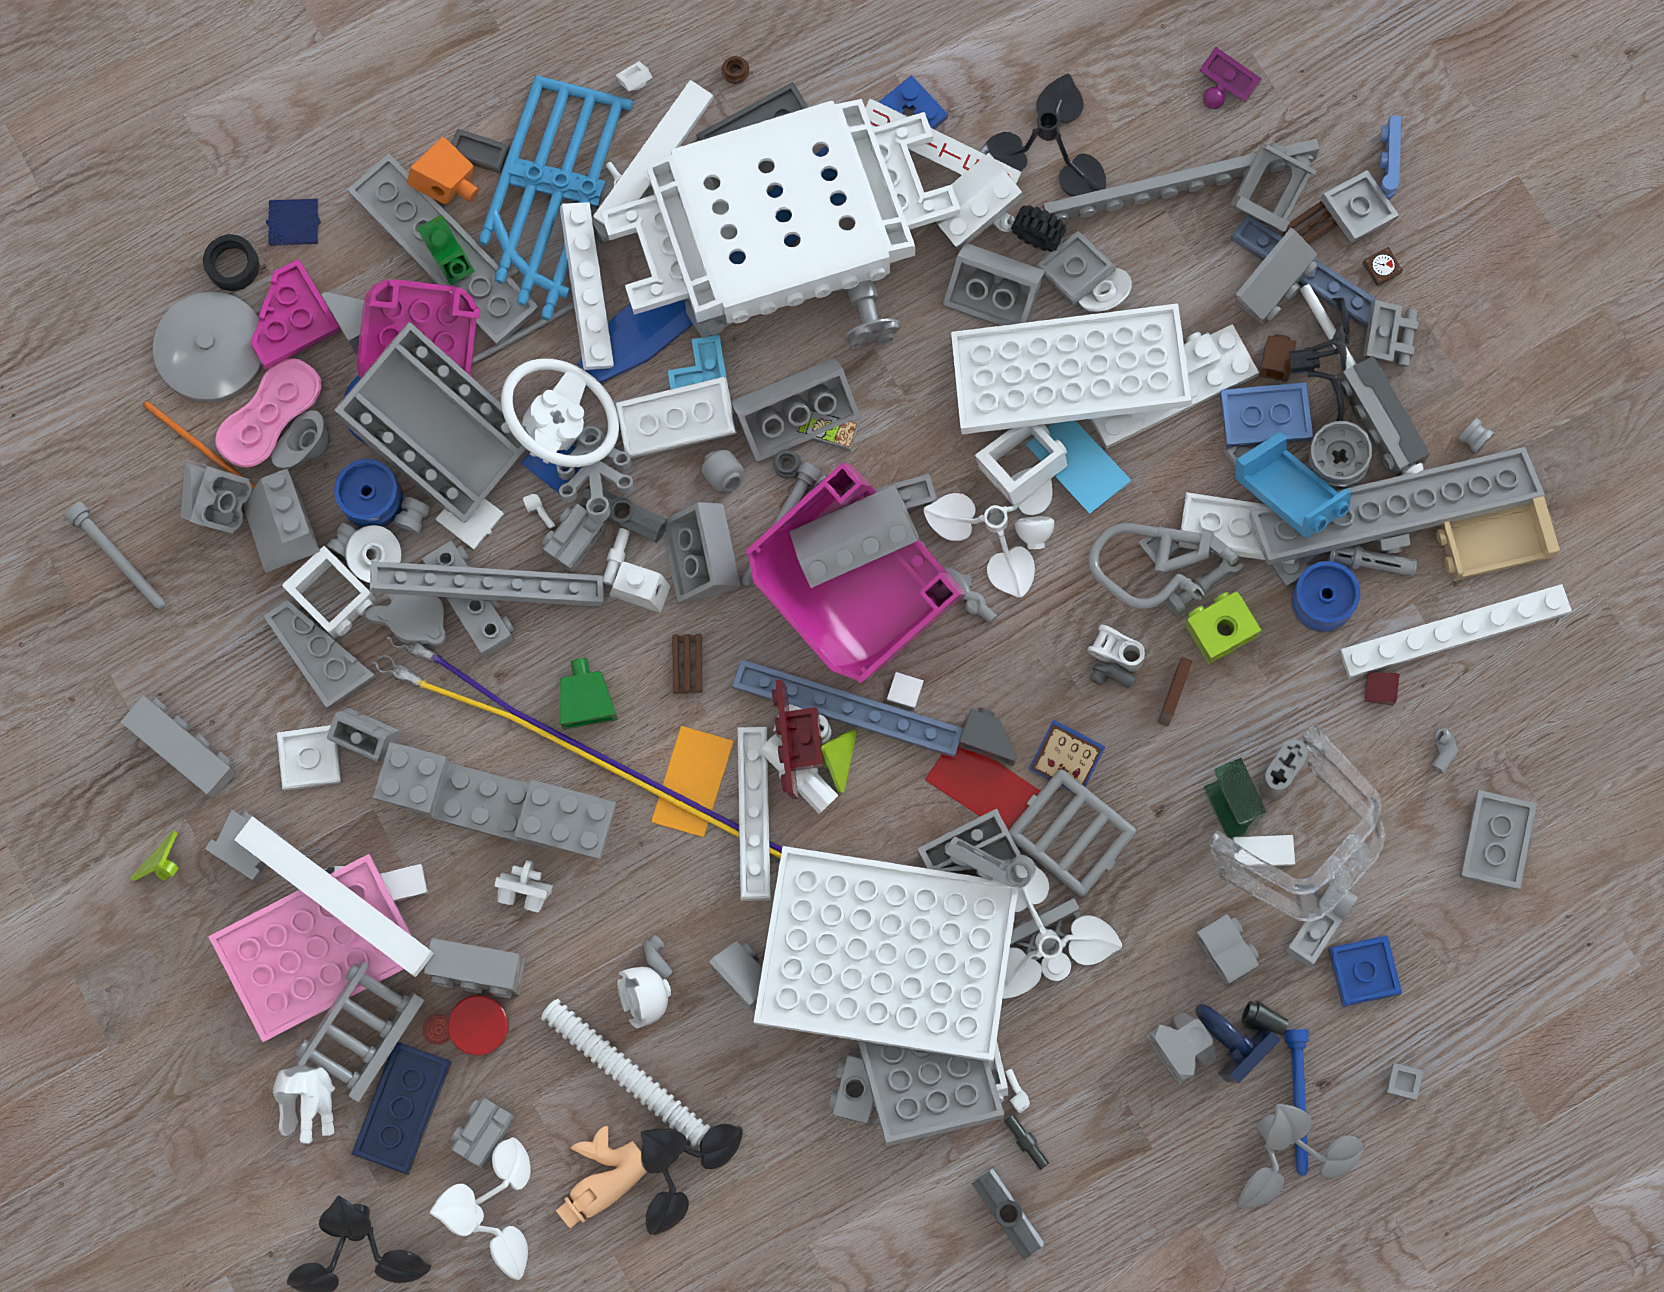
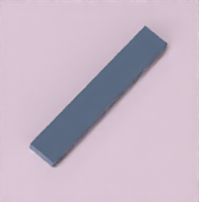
M1247 215L1232 235L1231 240L1263 261L1283 237ZM1317 260L1318 267L1309 278L1303 276L1298 284L1302 287L1309 284L1317 297L1338 311L1339 309L1332 299L1344 297L1349 318L1367 329L1371 302L1377 299Z

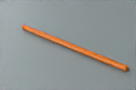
M149 401L143 402V406L226 472L244 477ZM249 481L253 491L256 485Z

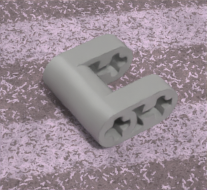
M1291 739L1283 744L1259 782V792L1264 798L1276 800L1286 791L1308 755L1306 745L1302 741ZM1291 755L1293 760L1289 767L1283 765L1287 757ZM1273 779L1278 781L1277 785L1272 783Z

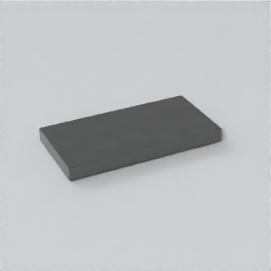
M792 82L696 134L698 141L809 107Z

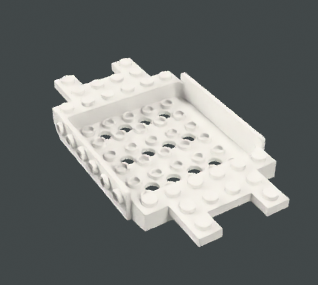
M862 99L834 104L832 100L672 149L671 155L647 164V175L654 195L601 211L609 240L637 232L652 276L625 285L634 315L689 298L697 323L724 314L727 323H742L751 316L771 314L780 307L787 305L797 306L809 298L826 297L835 290L842 288L852 289L862 281H877L884 278L890 273V263L915 256V244L910 229L960 214V206L952 185L924 193L908 149L933 141V134L925 112L872 128ZM818 144H824L829 148L828 154L823 157L814 155L812 150ZM763 161H771L775 168L770 173H762L758 166ZM831 168L836 170L838 173L837 178L833 181L824 180L821 174L825 169ZM715 177L719 179L720 186L715 190H708L704 186L706 179ZM772 185H778L782 187L783 194L778 198H772L767 194L768 188ZM835 193H842L846 196L847 200L843 205L836 206L830 202V197ZM725 202L729 209L725 214L718 215L712 210L714 204ZM780 210H788L792 214V218L785 223L779 222L775 216ZM846 217L852 218L855 221L854 228L848 231L839 227L840 220ZM728 226L734 227L737 230V235L733 239H724L721 236L722 229ZM790 234H795L800 237L801 241L796 247H788L785 245L784 239ZM735 251H741L746 255V259L741 264H733L729 260L730 255Z

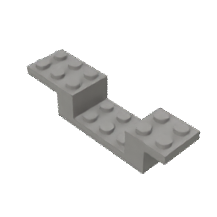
M393 742L389 743L373 795L374 800L403 807L409 814L547 851L549 847L597 860H601L617 803L611 800L531 779L530 784L460 766L451 763L446 756Z

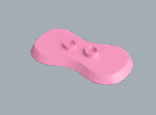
M287 358L270 367L264 374L254 397L240 410L227 417L220 425L215 438L216 447L220 454L232 464L245 468L264 462L271 455L278 437L286 425L316 402L322 386L321 378L316 370L306 362L296 358Z

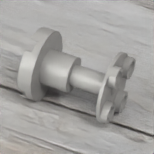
M884 278L877 281L867 280L859 282L852 289L842 288L835 290L837 292H848L851 306L858 307L862 324L850 330L845 336L852 349L862 348L867 343L877 341L878 344L891 342L894 340L893 334L901 328V323L897 319L878 318L874 302L879 297L875 284Z

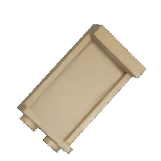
M1544 496L1533 498L1531 504L1451 523L1450 521H1445L1436 530L1439 546H1444L1446 557H1444L1445 569L1448 574H1452L1453 581L1554 558L1560 551Z

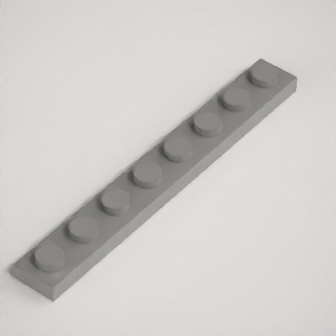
M372 561L370 565V593L599 607L604 602L603 576L379 561Z

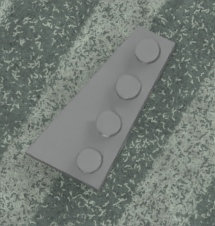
M288 600L263 616L328 710L376 678L369 669Z

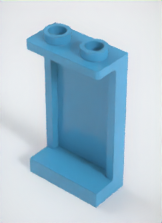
M1278 432L1236 459L1235 479L1307 539L1314 533L1321 532L1335 519L1342 518L1347 514L1350 509L1351 492L1347 488L1340 493L1334 490L1286 450L1287 437Z

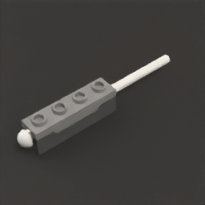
M1307 284L1300 289V292L1328 339L1331 340L1336 329L1311 286ZM1346 347V369L1342 372L1339 379L1342 392L1354 404L1353 411L1356 418L1360 422L1363 421L1365 423L1370 442L1373 446H1378L1383 454L1381 459L1388 471L1392 470L1395 477L1400 474L1406 475L1423 471L1422 463L1427 460L1430 452L1376 359L1372 356L1356 364Z

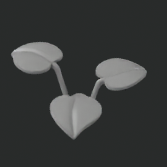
M1277 1104L1275 1115L1272 1114L1264 1117L1257 1126L1258 1132L1265 1139L1266 1144L1264 1148L1268 1151L1272 1168H1261L1248 1180L1238 1199L1237 1206L1240 1208L1262 1206L1271 1202L1281 1192L1285 1179L1282 1174L1277 1173L1279 1166L1273 1150L1281 1151L1289 1145L1296 1143L1317 1160L1323 1162L1320 1167V1173L1323 1176L1335 1178L1344 1175L1357 1164L1365 1146L1355 1136H1344L1329 1146L1326 1155H1321L1300 1140L1310 1131L1312 1126L1311 1117L1297 1107Z

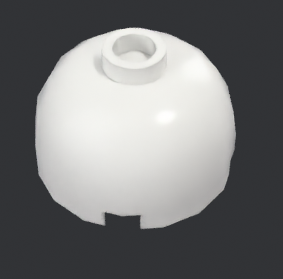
M636 967L620 971L619 975L623 976V978L617 980L618 993L624 1012L629 1009L633 1016L632 1019H629L631 1025L635 1028H640L658 1021L664 1015L668 1006V997L671 996L668 981L666 979L662 980L657 972L648 967Z

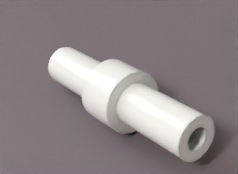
M619 528L614 547L609 549L606 559L608 565L603 577V583L613 586L619 565H621L622 561L624 562L626 556L624 550L630 535L629 530Z

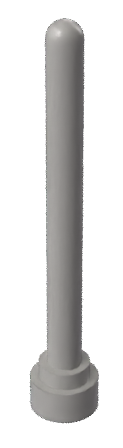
M803 461L797 470L798 481L772 526L800 501L807 487L812 486L822 475L821 470L808 462ZM750 563L741 577L743 585H750L753 581Z
M77 502L71 506L64 515L72 526L76 525L78 528L82 527L155 608H164V599L90 520V510L83 502Z

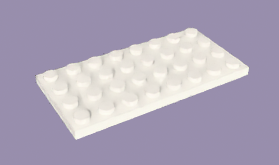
M1178 304L951 332L961 434L1192 406Z

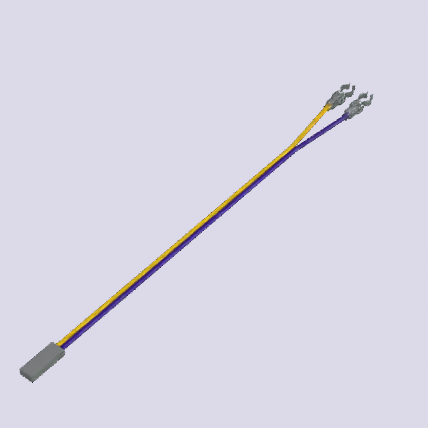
M409 642L408 646H393L397 649L406 647L407 652L416 658H423L429 662L441 664L510 713L431 685L420 675L412 672L409 667L403 664L395 665L392 658L387 655L378 656V658H390L395 667L393 671H381L378 668V664L372 662L376 664L377 669L381 673L388 674L392 672V676L402 683L428 689L508 718L740 838L739 825L514 709L442 659V656L421 642ZM769 841V854L781 859L782 847Z

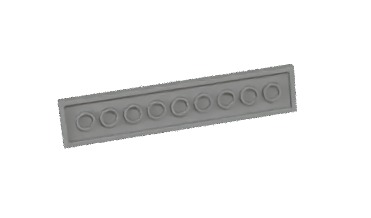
M1525 447L1427 469L1418 473H1410L1347 488L1351 492L1350 509L1347 514L1342 518L1335 519L1321 532H1316L1307 539L1269 507L1251 510L1249 517L1268 566L1443 525L1445 521H1450L1451 523L1531 504L1533 498L1545 497V494Z

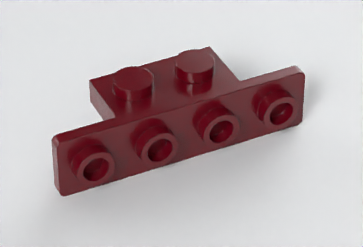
M780 679L776 680V689L772 690L774 706L778 707L779 717L775 718L777 735H781L782 746H778L779 761L781 764L784 763L785 774L781 775V785L783 792H787L793 800L798 799L796 771L824 767V757L821 751L822 738L819 710L817 707L789 711L787 686Z

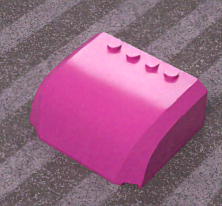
M842 462L745 552L748 555L753 582L831 671L862 683L898 656L961 600L966 593L919 539L910 545L812 588L810 587L798 561L789 531L877 493L851 464Z

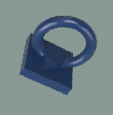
M1198 1004L1195 1008L1196 1016L1207 1030L1229 1049L1228 1056L1231 1060L1218 1073L1226 1082L1240 1083L1280 1041L1272 1031H1258L1251 1039L1247 1035L1243 1037L1223 1016L1210 1006Z

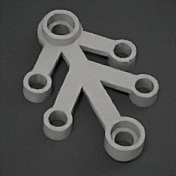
M594 426L583 428L577 438L578 446L570 456L585 455L595 451L605 440L603 432ZM613 447L606 456L614 461L615 468L619 471H626L631 467V458L627 452H620ZM622 459L626 460L624 463H619ZM601 461L582 467L576 474L574 467L560 465L556 467L558 476L561 479L568 480L572 478L568 483L563 484L559 488L560 498L565 503H571L577 499V490L589 478L591 499L588 500L586 509L589 518L595 522L605 521L611 512L608 500L603 497L601 476L616 484L617 490L621 494H629L634 490L631 476L623 475ZM564 468H570L566 472L562 471ZM623 483H629L627 486H621ZM567 491H572L569 495L564 494Z

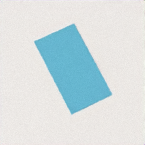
M1076 421L1052 423L1047 427L1050 433L1049 436L1054 441L1058 439L1067 450L1065 456L1068 466L1056 474L1055 477L1089 514L1132 481ZM1033 438L1026 444L1040 461L1050 455L1048 450L1036 438Z

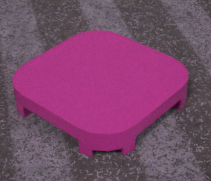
M398 279L382 280L374 284L366 293L362 308L357 356V369L360 378L408 322L412 323L473 378V375L470 373L476 318H480L479 307L476 306L473 298L466 290L454 286Z

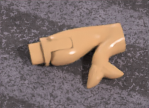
M608 1126L600 1128L592 1142L582 1141L571 1147L572 1150L589 1159H594L603 1165L617 1168L584 1178L571 1190L570 1197L566 1196L564 1198L566 1202L556 1209V1212L570 1229L580 1221L585 1223L588 1218L595 1216L612 1205L628 1192L647 1172L641 1163V1150L633 1141L617 1149L608 1147Z

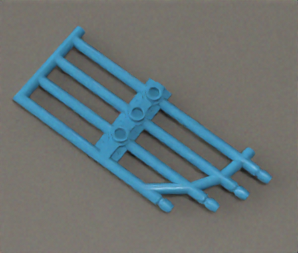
M535 75L482 227L483 231H481L479 236V244L487 246L492 236L491 233L494 230L503 251L498 266L499 269L495 275V282L499 284L504 283L508 274L507 271H509L512 263L524 276L520 288L521 291L517 296V304L520 306L526 305L533 284L544 288L549 292L541 318L549 321L553 315V308L556 306L558 297L568 299L570 294V288L563 286L569 268L565 244L553 280L538 273L562 199L579 203H590L594 207L599 206L606 181L598 178L621 110L631 111L633 100ZM542 88L558 92L535 161L519 159ZM569 95L585 99L561 169L546 166L545 164ZM595 102L609 105L611 108L588 176L573 173L572 170ZM510 184L525 188L508 236L499 213ZM537 191L552 195L529 264H527L516 252V248Z

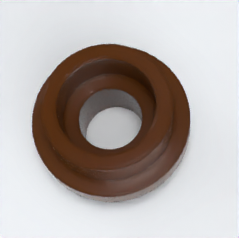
M739 56L729 57L722 65V75L729 83H741L749 75V65L745 59ZM738 68L741 71L738 74H732L731 70Z

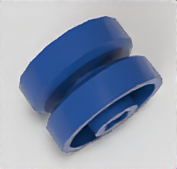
M361 459L353 461L344 467L336 478L334 487L336 502L348 520L357 527L362 528L370 525L386 527L400 513L403 501L401 486L388 466L378 460Z
M1320 561L1309 566L1300 575L1291 596L1292 610L1297 620L1305 627L1317 632L1334 631L1342 627L1356 610L1361 597L1360 584L1355 574L1345 565L1334 561ZM1326 594L1329 596V599L1324 598L1323 595Z

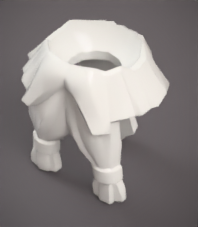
M297 1065L279 1071L273 1086V1095L279 1103V1131L281 1135L288 1136L292 1134L298 1124L295 1111L298 1095H301V1143L309 1144L313 1140L311 1131L312 1119L317 1112L321 1115L322 1136H331L335 1133L331 1097L335 1087L332 1085L329 1074L322 1067L318 1066L315 1068L308 1067L307 1065L301 1067Z

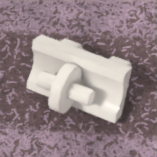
M526 860L523 868L513 865L511 874L502 872L500 877H496L494 886L499 887L497 900L499 903L513 905L518 892L527 895L524 905L525 909L539 912L545 899L552 893L553 885L538 882L541 880L542 872L534 871L533 861Z

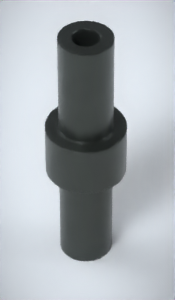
M1014 1114L1008 1117L1004 1122L1018 1140L1016 1144L1022 1152L1026 1151L1039 1170L1043 1169L1049 1162L1035 1144L1037 1140L1031 1132H1026Z

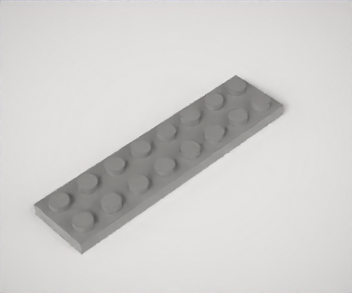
M388 153L347 189L349 194L436 284L454 286L466 290L473 298L476 306L479 307L480 318H476V325L495 345L499 346L540 310L539 306L530 297L525 306L518 305L517 296L521 290L508 275L503 284L495 282V275L499 265L433 198L407 185L409 173ZM439 215L444 217L456 241L464 250L475 272L452 285L448 283L417 230L418 227Z

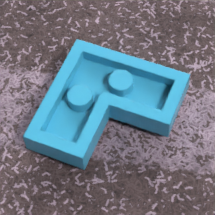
M720 335L708 336L704 339H691L696 366L668 370L671 389L721 377L726 378Z

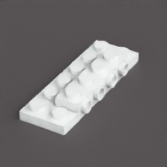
M1233 324L1211 335L1209 333L1201 335L1200 332H1196L1185 339L1184 349L1192 406L1090 419L1105 448L1108 449L1220 395L1221 390L1232 389L1257 377L1259 371Z

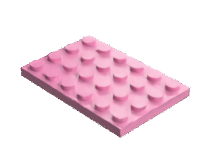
M370 854L330 874L411 935ZM301 890L208 936L262 1042L330 1008L348 982L345 976L354 963L359 965L362 960L369 964L365 973L378 982L404 969ZM357 983L349 997L367 988Z

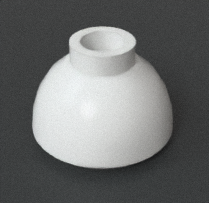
M1046 516L1026 517L1018 519L1014 525L1020 539L1027 543L1028 549L1045 548V542L1053 533L1055 520Z

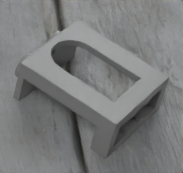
M1272 142L1270 146L1261 144L1230 206L1278 231L1285 232L1290 223L1287 221L1290 212L1311 174L1315 175L1317 171L1310 167L1312 162L1299 155H1296L1294 159L1285 154L1286 148ZM1274 160H1283L1291 169V177L1272 213L1249 201L1267 165Z

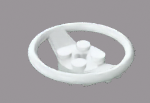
M535 359L521 364L507 377L501 393L502 412L509 429L516 439L530 451V455L538 456L547 464L550 462L566 467H584L597 463L611 452L619 433L617 410L606 389L588 372L574 364L557 359ZM538 370H554L565 373L553 391L546 390L543 395L538 396L523 416L521 426L513 408V392L520 379ZM585 386H587L600 400L606 412L608 422L606 438L599 448L585 455L570 456L556 453L557 450H568L583 430L584 421L582 417L584 416V410L579 403Z

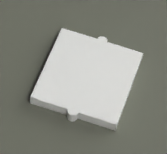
M484 499L465 523L445 509L435 520L475 550L487 535L492 534V529L504 516V513Z

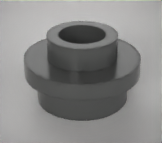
M792 450L780 451L773 460L774 471L782 478L795 477L802 463L801 458ZM785 461H791L793 466L785 469L782 467V464Z

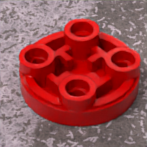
M481 995L470 996L460 1001L452 1010L448 1020L449 1036L454 1045L464 1053L473 1056L487 1055L497 1050L506 1041L509 1027L508 1018L502 1006L492 998Z

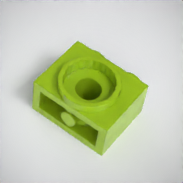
M1238 591L1231 595L1225 592L1213 600L1215 604L1206 609L1200 606L1188 614L1190 618L1187 619L1185 627L1208 665L1259 637L1262 631ZM1219 625H1227L1230 627L1232 634L1229 636L1220 635L1217 627Z

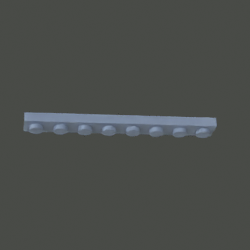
M741 659L732 688L773 701L772 690L776 689V680L782 679L787 686L788 702L791 705L802 709L817 707L819 714L825 718L955 758L963 732L961 727Z

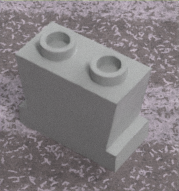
M231 810L217 841L215 842L211 839L205 849L259 884L265 876L261 871L267 864L234 840L251 819L252 815L242 810L240 815ZM266 826V827L269 828L271 831H273L275 834H277L279 837H281V834H279L278 832H276L275 830H273V829L270 828L269 826Z

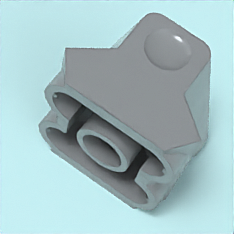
M186 460L180 518L233 534L243 522L241 507L251 496L252 487L249 483L250 479Z
M1181 1012L1173 1018V1029L1159 1024L1157 1028L1146 1036L1150 1046L1178 1085L1194 1076L1196 1063L1208 1067L1216 1061L1213 1038L1200 1020L1185 1012Z

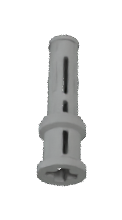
M1361 544L1328 551L1326 561L1348 565L1353 570L1359 569L1361 566L1408 575L1410 577H1414L1417 568V559L1364 550Z

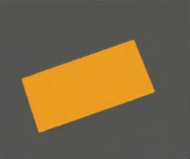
M681 726L663 786L712 811L734 741ZM661 797L658 798L651 820L652 823L701 837L705 836L709 823Z

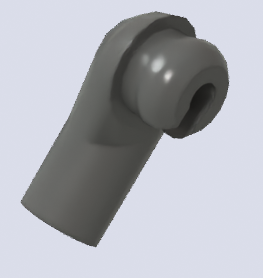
M1097 664L1090 675L1091 681L1098 685L1104 684L1105 679L1110 678L1127 689L1131 687L1136 678L1117 664Z

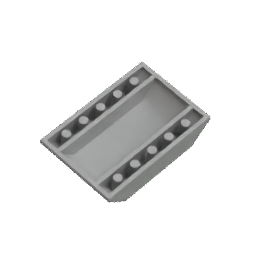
M410 322L403 327L334 409L336 414L355 434L430 499L463 523L466 522L526 449L509 429L502 412L501 403Z

